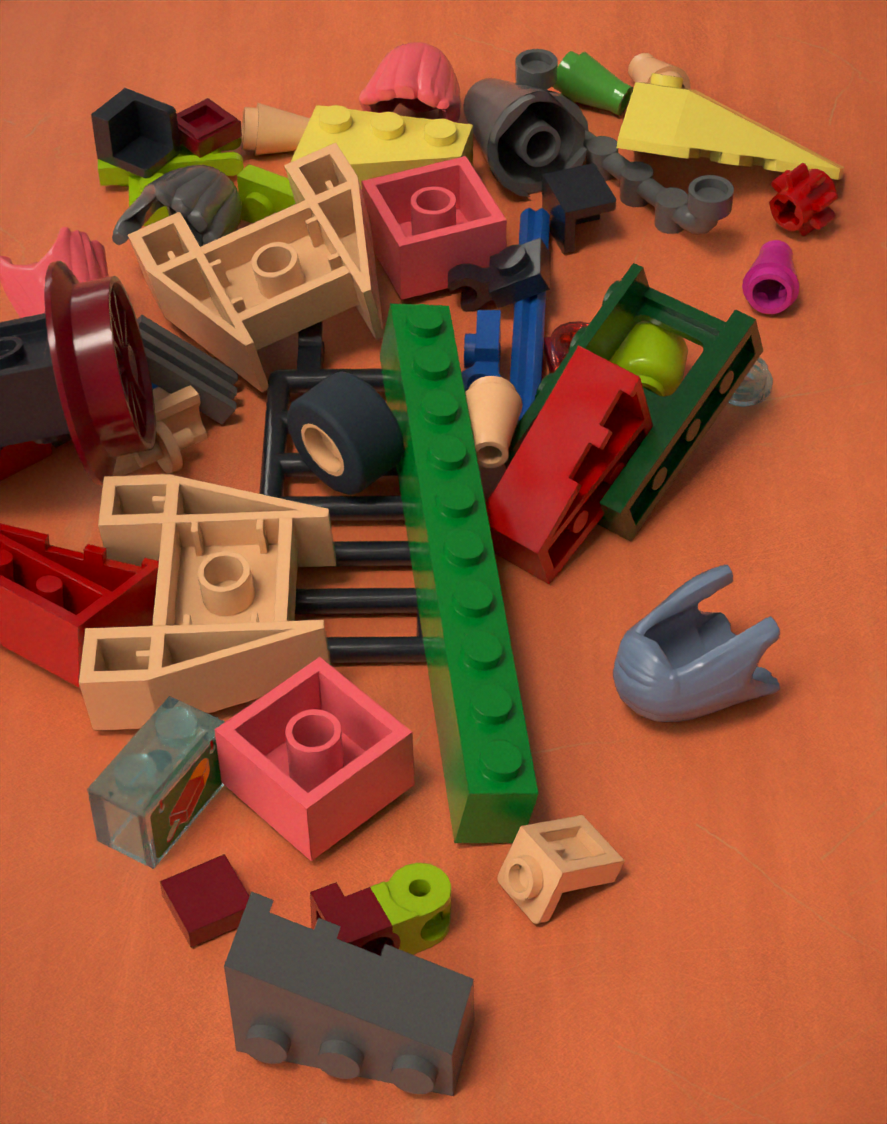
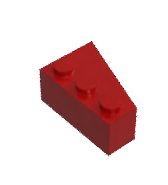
M578 345L496 489L485 502L494 553L547 584H550L604 515L599 502L653 427L639 376Z
M0 523V645L80 688L79 678L85 628L153 625L159 561L144 558L140 567L107 559L106 548L91 544L85 546L83 553L52 546L49 544V534Z

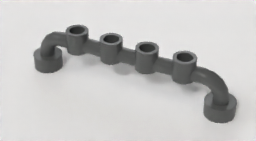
M530 49L521 52L516 57V83L545 90L556 84L558 59L552 52L543 49ZM585 130L586 164L595 163L605 181L611 180L614 177L620 181V200L623 204L630 207H642L650 203L654 206V225L659 231L667 234H676L685 229L693 234H705L717 225L718 220L727 217L731 213L734 187L729 180L716 175L700 176L690 183L688 194L679 188H665L653 179V169L650 165L639 161L630 162L619 154L615 139L607 136L596 137L590 131Z

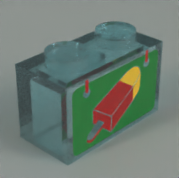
M169 696L87 788L97 841L154 869L224 786L221 782L214 729L225 723V721Z

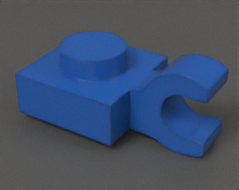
M477 310L476 334L465 333L464 368L466 370L461 372L465 392L475 380L481 377H501V310Z

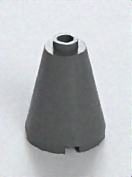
M497 78L482 79L468 90L463 104L465 117L468 123L473 125V134L494 177L505 188L519 196L530 197L528 194L542 192L543 174L581 166L585 161L587 148L584 147L585 130L589 132L588 121L579 106L565 95Z

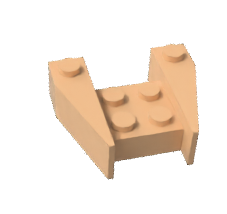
M333 143L284 165L295 199V205L208 244L199 246L181 212H177L128 234L144 279L164 317L261 392L268 390L269 385L257 350L354 306L358 309L375 339L378 340L384 336L371 223L358 176L337 143Z
M170 474L104 476L98 527L103 546L107 549V559L141 567L144 558L158 560L159 564L152 626L85 628L79 685L93 730L162 728L261 698L319 657L331 665L324 620L295 621L297 567L336 566L329 509Z

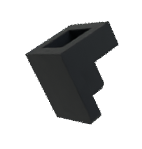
M124 88L91 114L97 159L140 177L150 178L181 153L177 113L173 106Z
M595 163L543 174L542 208L550 214V233L563 254L575 252L576 224L599 220L601 213L616 209V197Z

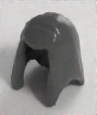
M191 165L172 170L145 186L141 195L117 221L113 230L112 240L117 245L125 243L129 239L128 234L139 230L159 208L166 206L169 216L181 212L201 247L238 230L242 215L240 195L233 181L214 167Z

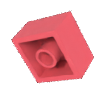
M466 156L361 181L362 194L371 223L374 252L401 300L448 288V272L450 269L460 264H474L481 268H488L490 256L498 254L506 248L507 220Z
M321 657L214 729L221 782L310 861L320 856L415 785L413 732Z

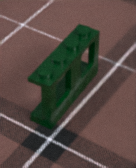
M635 263L631 265L620 281L618 280L611 284L603 298L602 307L590 324L577 331L571 341L569 353L554 373L546 375L539 384L535 400L517 422L509 446L508 459L504 463L507 469L578 345L610 361L632 328L641 321L651 322L703 347L702 354L673 394L664 397L643 388L653 427L599 502L604 515L597 524L629 541L633 540L764 351L755 318L734 310L727 322H724L649 287L644 268Z

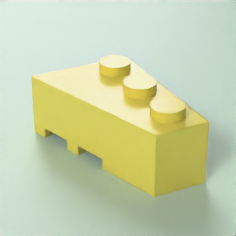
M316 105L291 160L293 162L333 143H337L357 174L362 190L361 181L466 156L473 166V125L456 123L448 119L432 120L400 116L394 112L376 113L347 109L339 105Z

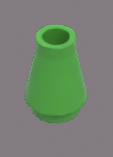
M573 51L568 52L558 66L557 82L553 86L555 90L561 92V94L573 102L608 110L617 115H621L625 111L633 92L632 86L622 82L587 52H582L580 55Z

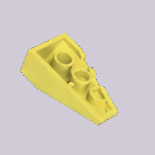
M652 73L650 83L635 82L616 147L686 159L706 157L710 158V161L736 166L752 167V165L763 166V169L778 172L792 171L801 163H805L808 170H822L831 179L835 180L842 179L844 167L696 90L682 88V77Z

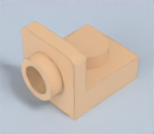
M583 815L521 826L497 879L498 883L534 924H539L550 920L563 892L614 882L625 860Z

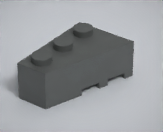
M251 891L224 964L236 1051L247 1053L254 1059L264 1063L278 1064L286 1061L319 1068L336 1078L352 1079L358 1076L387 1082L413 1094L435 1092L454 1096L475 1021L474 979L387 944L384 945L380 956L337 939L341 926L318 918L314 929L270 913L274 900Z

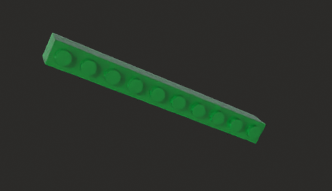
M390 303L380 351V362L387 405L396 417L403 435L404 453L396 466L454 843H513L520 827L529 824L539 793L449 306Z

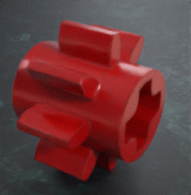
M801 163L792 171L786 170L770 183L773 189L778 192L769 201L771 214L782 228L789 231L799 230L801 236H806L814 229H822L836 217L834 211L828 206L838 199V194L833 180L824 171L819 169L808 170L806 164Z

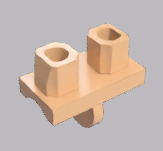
M191 385L172 394L160 387L153 389L156 415L155 445L152 450L117 456L113 476H124L156 461L167 474L174 473L182 469L183 466L180 451L208 439L199 411L200 396Z

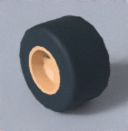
M340 371L330 375L290 405L287 413L288 429L297 451L313 473L335 491L347 495L359 493L398 465L404 453L403 435L396 417L377 391L354 374Z

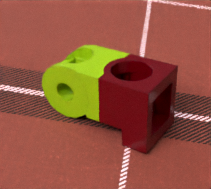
M426 863L405 865L393 874L390 881L381 882L347 896H344L339 885L335 882L310 892L311 929H314L318 918L341 926L337 939L380 956L384 945L387 944L414 955L435 946L448 934L451 922V883L448 876L440 868Z

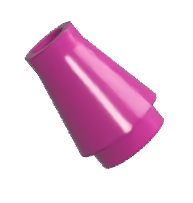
M772 240L765 243L760 249L759 256L743 279L742 289L745 298L754 309L761 313H779L792 305L799 294V281L792 260L793 252L790 246L783 241Z

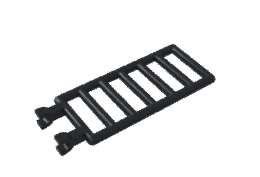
M323 321L299 331L297 369L275 370L268 378L269 387L266 400L259 494L329 509L330 521L405 520L401 496H284L285 477H317L306 465L299 453H287L288 434H290L287 421V413L290 408V394L306 393L328 376L340 371L358 376L377 392H385L381 368L323 369L325 354L324 342H322ZM397 466L383 476H398ZM334 541L336 566L323 567L412 566L408 541ZM415 588L296 589L295 614L417 613L416 636L327 637L331 663L426 662Z

